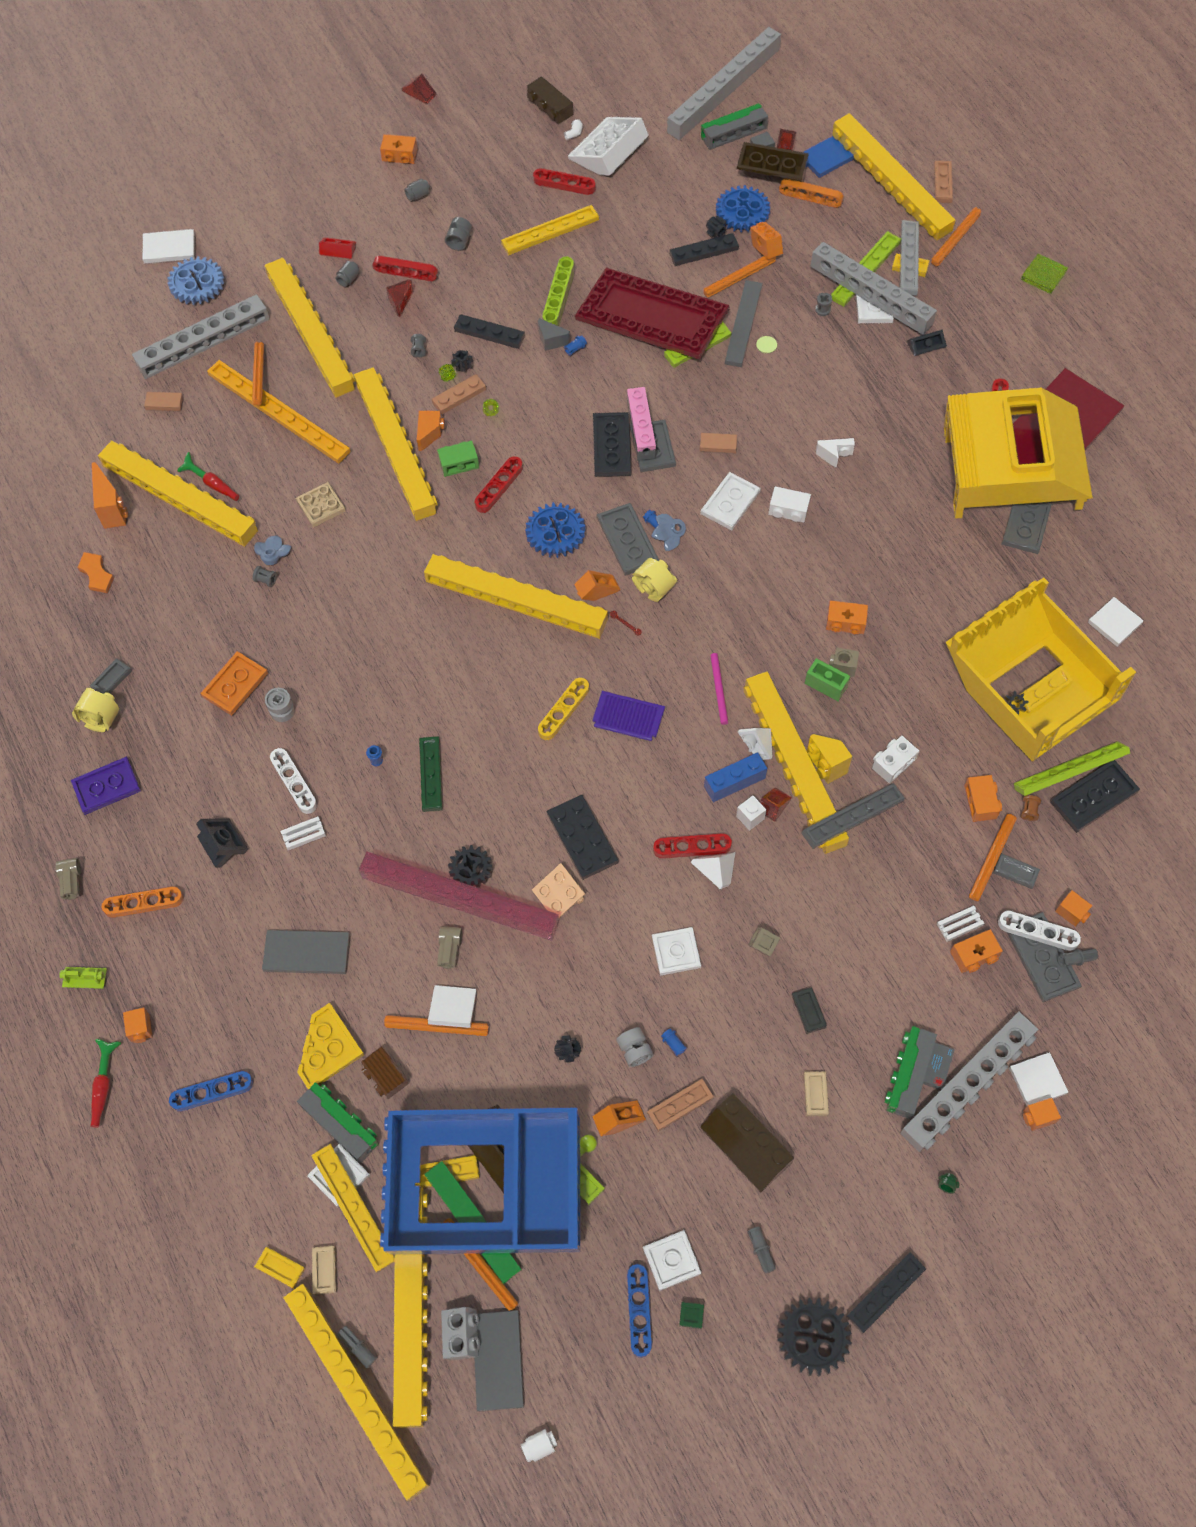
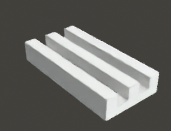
M319 817L281 831L288 851L326 836ZM319 830V832H317V833H314V834H312V835H309V836H307V837H304V838H301V839H299V840H296V841H294V842L289 843V841H291V840H293V839L306 836V835H308L309 833H312V832H314V831Z
M975 906L937 923L947 942L984 925L979 913L975 911ZM969 914H972V916L967 917V918H965V919H963V920H961V921H959V922H956V923H954V924H952V925L947 926V927L944 928V925H947V924H949V923H951V922H953V921H956V920H958V919H960V918H962V917H965V916H967V915H969ZM973 920L976 921V923L967 926L961 930H958L950 935H948L947 933Z

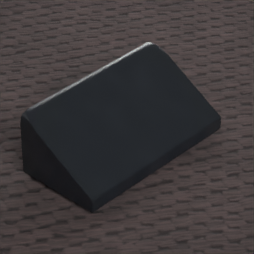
M943 329L907 340L913 356L947 347Z

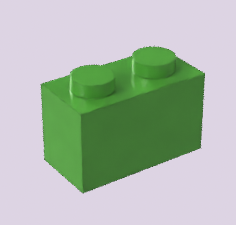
M472 441L437 449L444 477L479 468L478 457Z
M816 658L806 674L805 684L839 702L848 688L851 676Z

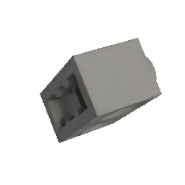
M462 1307L442 1310L443 1359L459 1360L478 1357L480 1342L477 1335L479 1318L476 1309ZM463 1318V1323L460 1326V1319ZM462 1341H463V1342H464V1347H463V1349L461 1350V1343H462Z

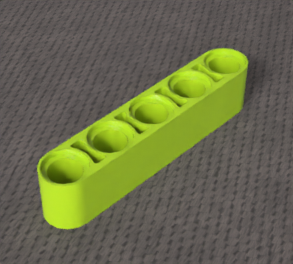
M565 256L559 259L543 311V320L557 326L560 325L574 277V261L571 257Z

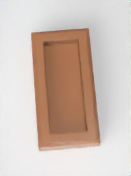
M147 392L144 404L145 410L181 411L183 395L182 393Z
M701 433L700 451L736 453L737 435Z

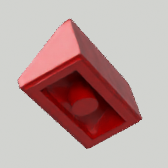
M324 237L319 242V254L351 259L356 242Z

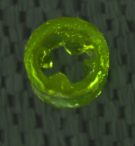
M445 364L438 370L441 379L445 382L451 381L456 376V372L451 364Z
M494 399L485 400L483 403V413L486 416H495L499 411L498 402Z

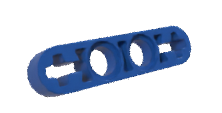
M240 1071L182 1088L170 1095L169 1104L175 1111L180 1112L248 1092L253 1086V1079L247 1072ZM242 1077L248 1080L243 1087L240 1084H236L241 1082ZM230 1080H232V1082H233L234 1084H236V1085H233L234 1088H235L234 1090H232V1085H231V1083H230ZM220 1083H226L227 1090L222 1094L217 1093V1086ZM200 1089H205V1098L197 1100L195 1098L196 1092ZM188 1093H190V1097H191V1099H192V1101H193V1102H191V1103H190V1100H189V1099H186V1098H189ZM179 1096L185 1099L181 1101L182 1105L180 1106L177 1103H175V1101L178 1100Z
M635 1264L629 1268L627 1273L630 1339L633 1354L643 1358L649 1355L652 1346L648 1274L644 1266ZM636 1269L641 1274H644V1277H640V1286L645 1285V1289L639 1287L631 1289V1285L636 1286L635 1278L631 1277V1274H634ZM637 1292L645 1296V1302L642 1305H636L632 1301V1296ZM637 1316H643L646 1319L647 1324L643 1329H637L633 1324V1320ZM648 1332V1336L643 1335V1343L648 1344V1348L644 1349V1353H639V1349H635V1345L639 1343V1336L634 1337L633 1333L642 1334Z

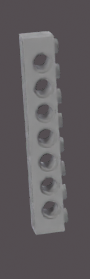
M824 242L813 251L810 266L922 335L933 325L937 312L936 309Z
M256 294L133 353V359L145 379L150 378L269 320L267 309Z
M1018 1012L903 1128L900 1134L919 1153L923 1148L929 1150L936 1142L934 1137L938 1133L943 1135L951 1127L949 1122L953 1118L958 1120L964 1114L965 1110L963 1107L967 1103L972 1105L980 1097L977 1093L982 1088L986 1091L994 1083L992 1078L996 1074L1001 1076L1008 1068L1006 1063L1010 1059L1015 1061L1023 1053L1020 1049L1024 1045L1029 1047L1036 1040L1037 1037L1034 1035L1038 1028ZM1009 1036H1016L1019 1043L1012 1042ZM995 1050H1001L1005 1057L997 1056ZM981 1064L988 1065L991 1071H983ZM966 1079H973L976 1082V1087L969 1086ZM952 1094H959L962 1098V1101H955L952 1097ZM937 1109H945L947 1111V1116L943 1117L939 1115ZM923 1123L931 1124L933 1131H926L923 1128Z

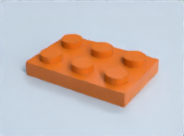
M237 651L200 694L203 698L232 716L267 676L268 671Z

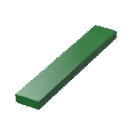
M443 1161L424 1174L459 1223H486L484 1217ZM481 1253L503 1284L522 1270L510 1253Z

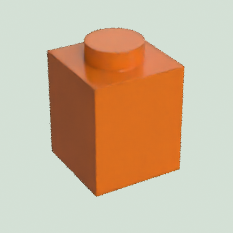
M1071 890L1055 912L1076 927L1080 921L1084 924L1090 917L1091 913L1088 911L1092 905Z
M145 1008L123 1012L126 1037L131 1042L142 1043L146 1039L152 1038L150 1014Z
M1053 1098L1028 1105L1023 1110L1024 1121L1027 1126H1030L1032 1131L1055 1124L1061 1119Z

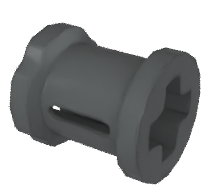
M820 293L817 296L818 304L815 311L820 316H827L831 311L832 296L829 293Z
M422 334L412 335L410 354L413 357L421 358L426 353L424 348L426 337Z
M257 566L253 572L252 580L272 587L276 582L277 572H270L264 570L261 566Z

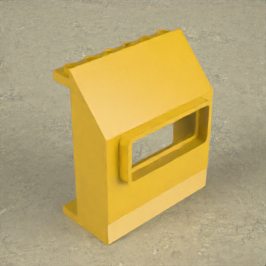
M1043 388L948 395L944 420L945 443L951 442L956 479L953 499L955 519L962 518L964 508L1023 503L1076 500L1074 508L1075 510L1083 509L1084 502H1087V499L1093 498L1077 406ZM1037 413L1045 463L1019 465L1011 415Z
M1044 577L1039 581H1033L1028 587L1018 591L1013 597L1003 601L998 607L988 611L982 618L972 622L967 628L957 632L954 637L946 641L967 692L1031 761L1039 758L1118 702L1136 674L1132 667L1121 672L1045 594L1049 582ZM1042 648H1045L1060 665H1063L1073 679V682L1030 712L1026 713V711L1021 712L1019 710L1018 715L990 684ZM1015 700L1012 702V705H1015L1016 708L1020 705Z

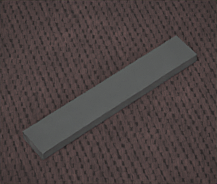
M745 281L725 358L726 365L742 367L762 289L761 282Z
M893 783L804 829L801 834L812 849L902 803L905 797Z

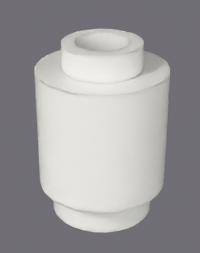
M546 1429L526 1438V1442L522 1443L521 1447L527 1461L534 1460L536 1462L555 1452L554 1446L557 1443L552 1431L547 1433Z

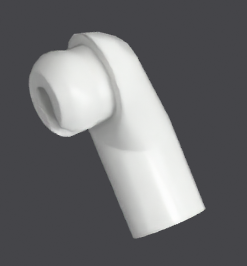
M574 120L572 122V129L564 132L566 140L581 134L583 124L580 120Z

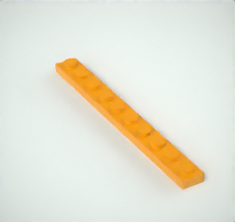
M220 360L207 370L210 377L253 405V382ZM262 389V404L260 406L253 405L254 407L338 464L351 452L348 446Z

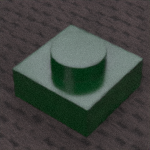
M681 1302L679 1327L702 1329L704 1305Z

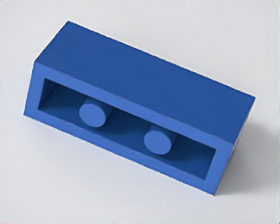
M757 752L705 776L704 788L714 803L765 779L767 767Z

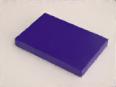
M127 756L71 780L84 815L141 792Z

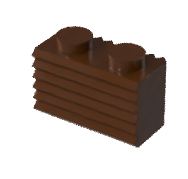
M380 1047L361 1061L364 1067L361 1071L368 1080L371 1078L374 1080L376 1085L373 1087L380 1097L385 1095L389 1099L409 1084L406 1077L383 1047Z

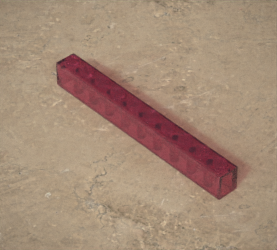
M366 852L359 868L363 879L550 941L553 940L559 925V916L556 913L370 852Z

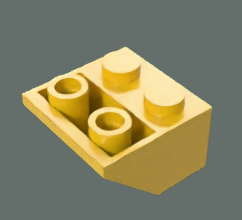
M815 734L811 735L807 753L817 768L819 777L829 784L846 775L850 767L852 755L843 742Z

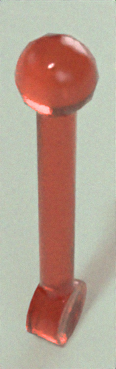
M616 611L610 612V617L612 619L616 618L618 621H620L628 628L633 630L635 635H641V629H636L631 624L626 622L624 619L619 617Z

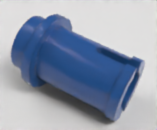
M582 335L576 336L575 340L564 346L565 352L571 356L580 348L584 349L587 344L586 339Z
M648 510L643 516L645 523L651 524L654 528L659 525L655 518L657 516L656 512Z
M370 746L366 751V755L370 759L371 765L380 766L383 762L382 750L379 746Z
M670 1028L661 1035L663 1043L666 1042L677 1057L687 1049L677 1037L675 1030L673 1031Z

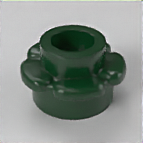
M946 1173L939 1176L938 1187L943 1192L953 1194L956 1188L960 1187V1183L957 1181L956 1176Z

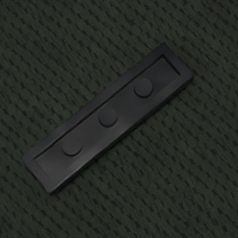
M734 233L669 249V255L674 266H679L739 250V244Z
M462 314L459 315L454 325L455 332L516 349L520 348L525 337V331Z
M909 1252L846 1317L863 1334L910 1287L926 1268Z

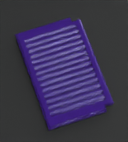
M602 691L592 721L595 722L594 727L652 741V737L657 736L665 706Z

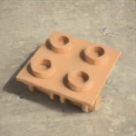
M562 863L532 889L555 921L576 902L580 904L584 901L583 896L585 893Z

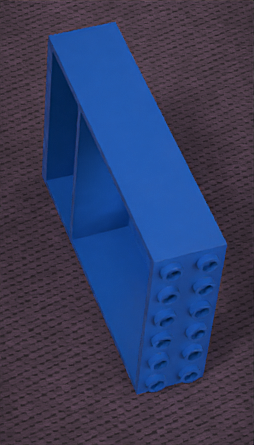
M577 1108L388 1111V1117L384 1119V1129L388 1131L387 1140H384L383 1144L384 1154H387V1162L383 1163V1177H386V1186L382 1187V1200H385V1209L381 1210V1223H384V1233L380 1235V1246L384 1247V1252L389 1254L581 1252L580 1113ZM423 1146H504V1219L502 1222H419L420 1186H416V1183H420L421 1148Z

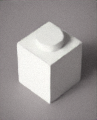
M751 796L738 806L736 817L750 831L765 819L766 809L754 796Z

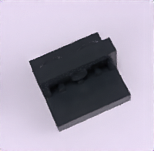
M230 818L200 819L196 823L201 831L197 838L215 868L222 867L232 855L245 854L248 850Z

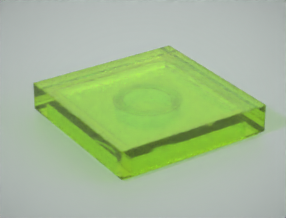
M1037 253L1023 273L1021 280L1052 294L1066 274L1068 267Z

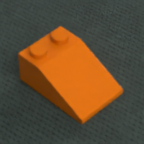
M92 462L93 503L98 518L104 529L126 526L128 510L127 507H123L122 497L118 496L115 488L96 462Z

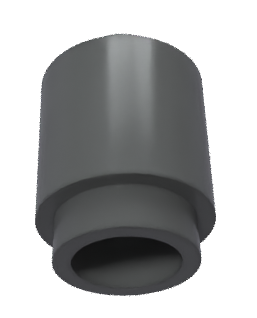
M420 178L408 184L404 192L409 201H416L429 194L430 186L426 180Z
M346 261L336 273L335 279L337 283L343 287L350 285L360 273L358 265L353 261Z

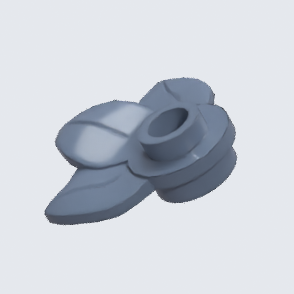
M660 514L655 517L659 525L654 529L651 537L664 541L665 551H670L679 545L680 536L685 533L686 526L681 519H673L668 514ZM675 525L680 527L679 531L675 530Z
M276 535L266 539L265 543L257 542L254 545L255 553L261 557V560L266 565L276 564L279 557L286 556L291 550V546L282 545L281 538Z

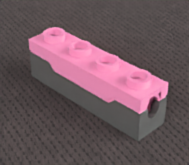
M645 387L627 389V406L637 461L655 459L656 444Z

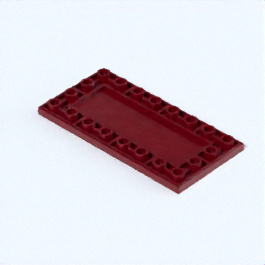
M606 267L575 314V320L700 359L730 307L718 301Z
M1066 368L1045 389L1078 407L1085 451L1125 406ZM1037 413L1021 414L1013 423L1018 464L1045 463Z

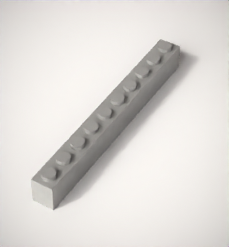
M770 27L763 31L667 118V133L681 140L780 50L781 34Z

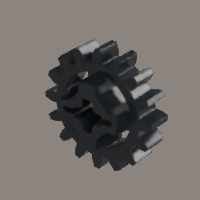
M470 845L467 850L462 846V852L455 850L456 857L450 856L452 863L448 864L450 869L449 875L453 877V882H459L461 888L466 884L468 889H471L472 885L479 888V882L486 884L485 877L490 878L491 874L489 871L493 870L490 864L492 863L491 857H487V851L481 853V847L478 846L474 850L473 845ZM468 862L473 867V872H471V869H469Z

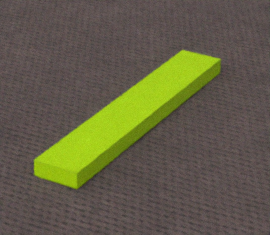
M887 231L859 264L875 273L901 243V238ZM839 285L831 294L832 301L843 307L855 295V293L842 285Z
M1117 741L1015 782L1014 788L1024 796L1128 755L1130 754V749L1128 746Z

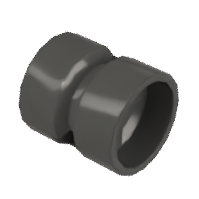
M455 217L451 221L445 237V243L453 250H463L472 231V225L467 219Z

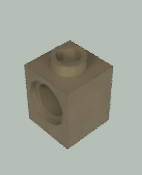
M836 647L835 654L830 656L829 665L854 677L859 651Z
M757 927L748 946L766 956H771L780 938L764 928Z

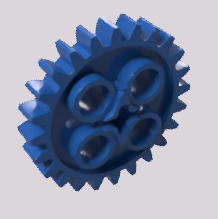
M738 185L736 190L731 187L730 192L725 190V194H720V198L717 199L716 216L726 220L727 229L733 227V231H736L738 228L740 232L743 229L749 232L750 227L760 222H766V219H769L770 202H768V197H764V192L759 193V189L753 191L752 186L747 189L746 185H744L743 189H741Z
M554 502L552 507L545 504V509L538 507V513L533 511V517H528L525 529L527 542H530V547H535V552L541 550L542 556L546 552L550 558L552 554H555L558 558L559 553L566 556V551L572 554L573 548L578 549V543H583V538L585 537L584 519L581 518L580 513H576L575 508L569 510V505L563 508L562 503L558 507L555 506ZM550 518H552L554 521L555 529L552 528V521ZM556 532H558L561 542H558Z

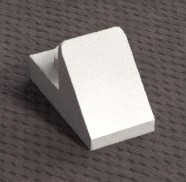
M854 438L817 441L816 455L832 466L837 467L838 456L853 455Z

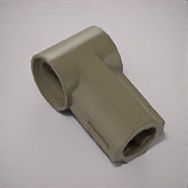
M72 858L56 861V873L60 883V897L68 900L76 899L80 896L79 876L81 875V864L79 859Z
M440 927L438 966L447 969L455 968L458 946L461 945L462 928Z

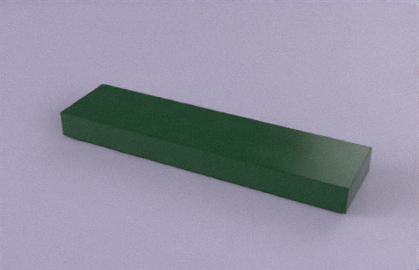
M439 736L419 738L422 812L442 811Z

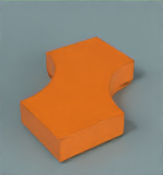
M84 552L77 568L80 572L89 576V589L108 593L114 577L103 570L102 556Z

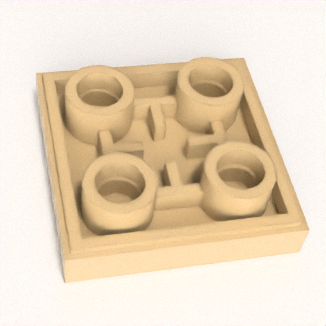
M328 482L296 497L297 503L313 527L345 512V507Z

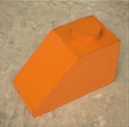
M419 411L417 428L418 451H423L441 437V430L445 429V419L441 418L440 411Z
M590 570L574 584L579 597L590 601H596L621 590L613 575Z
M637 1100L608 1105L592 1116L600 1136L619 1133L646 1120Z

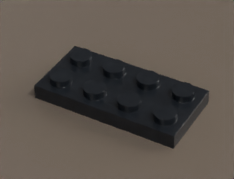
M629 412L593 413L595 477L631 476Z
M1113 760L1053 798L1051 804L1077 833L1138 793L1140 788L1122 767Z
M582 794L546 811L582 880L618 864L614 851Z

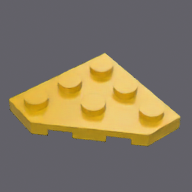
M330 1003L311 1015L308 1035H306L302 1051L303 1055L297 1073L306 1087L310 1089L315 1082L321 1085L364 1056L362 1050Z

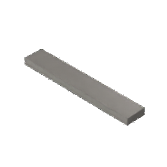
M902 220L900 288L911 295H917L919 222Z

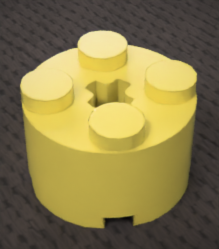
M648 558L632 574L634 575L632 581L636 588L642 594L644 592L648 593V598L655 602H658L675 585L677 579L667 569L668 565L661 559L657 561Z
M86 688L76 704L72 715L77 722L82 720L86 723L84 727L96 732H105L112 725L119 712V707L114 701L115 697L110 693L102 694L92 688Z

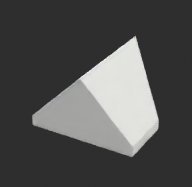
M751 728L737 731L743 742L748 746L749 752L753 754L758 752L762 760L772 758L771 728Z
M735 852L702 856L693 859L691 863L719 889H723L731 884Z

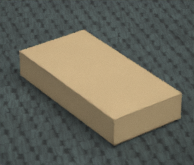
M804 1072L806 1116H828L826 1072Z
M335 1246L312 1248L313 1295L337 1293Z

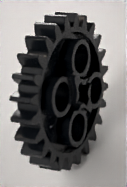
M808 1298L807 1305L802 1300H799V1308L792 1304L790 1306L792 1313L784 1312L787 1320L780 1319L779 1321L784 1326V1328L777 1329V1332L783 1335V1337L777 1339V1342L784 1344L779 1349V1352H787L784 1361L792 1359L790 1367L793 1368L799 1365L800 1374L804 1369H807L808 1376H811L813 1370H815L817 1376L820 1377L822 1369H824L828 1375L830 1374V1366L837 1370L838 1364L836 1361L844 1363L845 1359L841 1355H849L850 1353L845 1348V1346L852 1344L851 1341L846 1340V1337L852 1334L850 1331H845L849 1322L842 1323L841 1319L844 1317V1313L837 1316L836 1311L838 1307L835 1306L832 1310L829 1309V1301L823 1306L821 1305L820 1298L817 1299L815 1304H813L811 1298ZM799 1318H807L810 1322V1327L808 1329L801 1328L798 1324ZM822 1322H830L833 1326V1331L825 1333L821 1328ZM815 1331L817 1337L833 1338L835 1341L829 1342L818 1339L814 1343L811 1337L795 1336L794 1332L811 1335ZM797 1341L806 1343L807 1351L805 1353H800L796 1350L795 1344ZM820 1345H826L829 1348L830 1355L828 1357H823L819 1354L818 1348Z

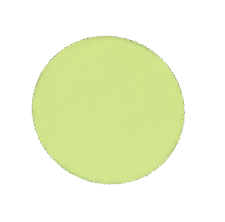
M763 336L757 340L756 346L761 352L770 353L777 348V342L770 336Z

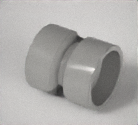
M279 687L269 690L265 696V704L272 719L277 722L290 720L295 713V707L288 691Z
M640 1027L630 1029L616 1039L621 1051L626 1052L624 1058L629 1067L641 1065L654 1056L649 1044L644 1043L646 1037Z

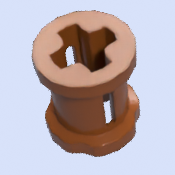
M1033 795L1024 796V810L1020 817L1028 821H1037L1039 819L1038 806L1041 804V799Z

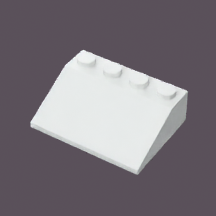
M606 117L568 155V158L596 174L608 176L613 174L615 169L624 163V160L644 142L649 134L642 118Z

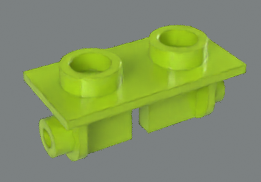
M65 967L64 970L60 971V978L63 979L62 988L104 989L107 968Z

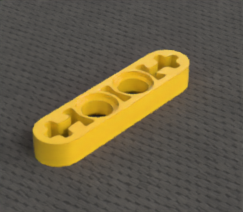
M576 678L540 722L538 734L541 739L551 740L587 696L589 683L586 679ZM584 685V689L580 688L577 692V686ZM572 698L575 702L573 705H566L564 700ZM560 712L564 716L562 719L556 720L553 718V714ZM550 726V732L544 733L543 729H548Z

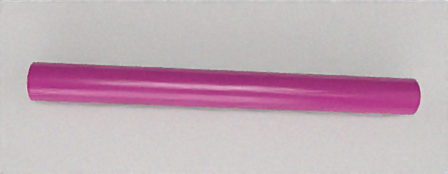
M713 653L710 657L721 725L728 724L719 659L718 654Z

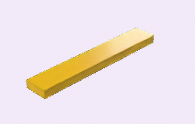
M590 205L501 240V244L509 256L599 221V215L593 206Z
M329 1144L312 1154L314 1162L376 1273L395 1262L393 1254L384 1252V1247L380 1246L381 1233L332 1145Z

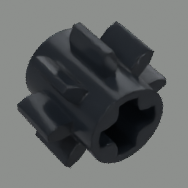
M714 216L711 217L706 223L708 228L706 233L714 238L723 236L727 229L724 225L726 220L719 216H716V218Z
M459 350L452 354L451 364L452 367H456V371L466 372L469 368H472L473 357L468 355V351Z
M1013 691L1012 697L1006 695L1004 698L1007 700L1008 705L1019 715V710L1021 712L1026 711V708L1023 706L1029 703V701L1024 700V693L1017 695L1016 691ZM1014 700L1020 704L1017 708L1015 705H1012Z
M570 1035L561 1036V1040L556 1041L554 1050L559 1060H564L565 1063L574 1062V1058L579 1057L581 1045L576 1040V1037L571 1038Z

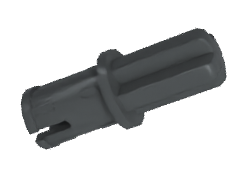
M1075 949L1071 953L1059 954L1058 963L1061 967L1070 965L1080 966L1084 962L1097 960L1098 951L1096 949L1082 951Z
M761 1227L750 1229L747 1233L754 1248L753 1253L757 1254L764 1273L773 1272L776 1268L769 1252L770 1245H767Z
M347 1326L338 1332L337 1337L347 1346L350 1354H354L366 1369L375 1362L377 1357L363 1344L364 1340L360 1341Z

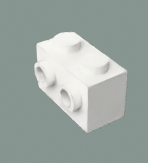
M903 736L897 740L893 739L887 745V749L884 752L880 751L873 758L874 764L872 769L890 784L917 759L919 750Z

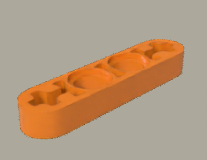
M788 178L783 179L779 187L780 193L785 196L834 208L840 207L844 199V195L838 190ZM799 189H804L807 193H803ZM815 193H820L823 197H819Z
M167 887L109 897L103 901L101 908L108 917L115 918L174 908L182 904L184 897L177 887ZM175 893L177 896L174 898L173 901H171L170 898L172 897V894ZM152 896H157V903L149 905L148 899ZM136 899L138 901L137 906L132 909L128 908V902ZM114 903L117 907H113V911H110L108 908Z

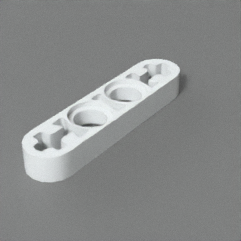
M282 748L273 750L270 754L271 762L302 813H313L317 808L316 800L288 753ZM279 755L282 757L285 763L283 766L277 759V756ZM291 769L294 771L291 777H284L286 770ZM295 785H303L301 792H293ZM304 796L306 797L307 801L310 803V806H309V807H307V806L304 804V801H303V799H302Z
M1005 911L998 920L999 927L1005 932L1064 950H1074L1081 941L1080 935L1075 930L1016 912ZM1007 917L1010 918V922H1012L1010 925L1006 924L1005 920ZM1018 921H1021V923H1020V925H1019V927H1018V929H1017V928H1016L1017 925H1018L1017 922H1018ZM1023 924H1032L1034 926V931H1025L1023 928ZM1051 929L1055 937L1052 939L1047 938L1044 935V930ZM1060 933H1062L1061 940L1058 941L1057 939L1059 938ZM1068 936L1072 937V944L1068 943Z

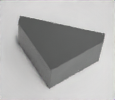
M540 318L538 319V332L545 351L563 347L570 343V331Z

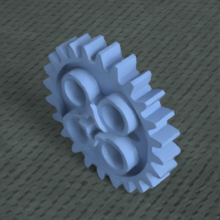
M197 256L196 260H193L192 257H190V261L184 259L183 264L178 262L179 267L173 266L174 271L169 272L168 286L171 294L174 295L175 299L179 298L180 302L185 300L186 304L192 301L193 305H195L196 301L202 304V300L208 302L209 297L214 299L213 294L219 295L218 289H223L224 275L221 267H218L217 262L213 263L212 259L207 261L206 257L200 260L199 256ZM190 271L194 273L197 282L200 284L202 290L198 288L195 279L192 277Z

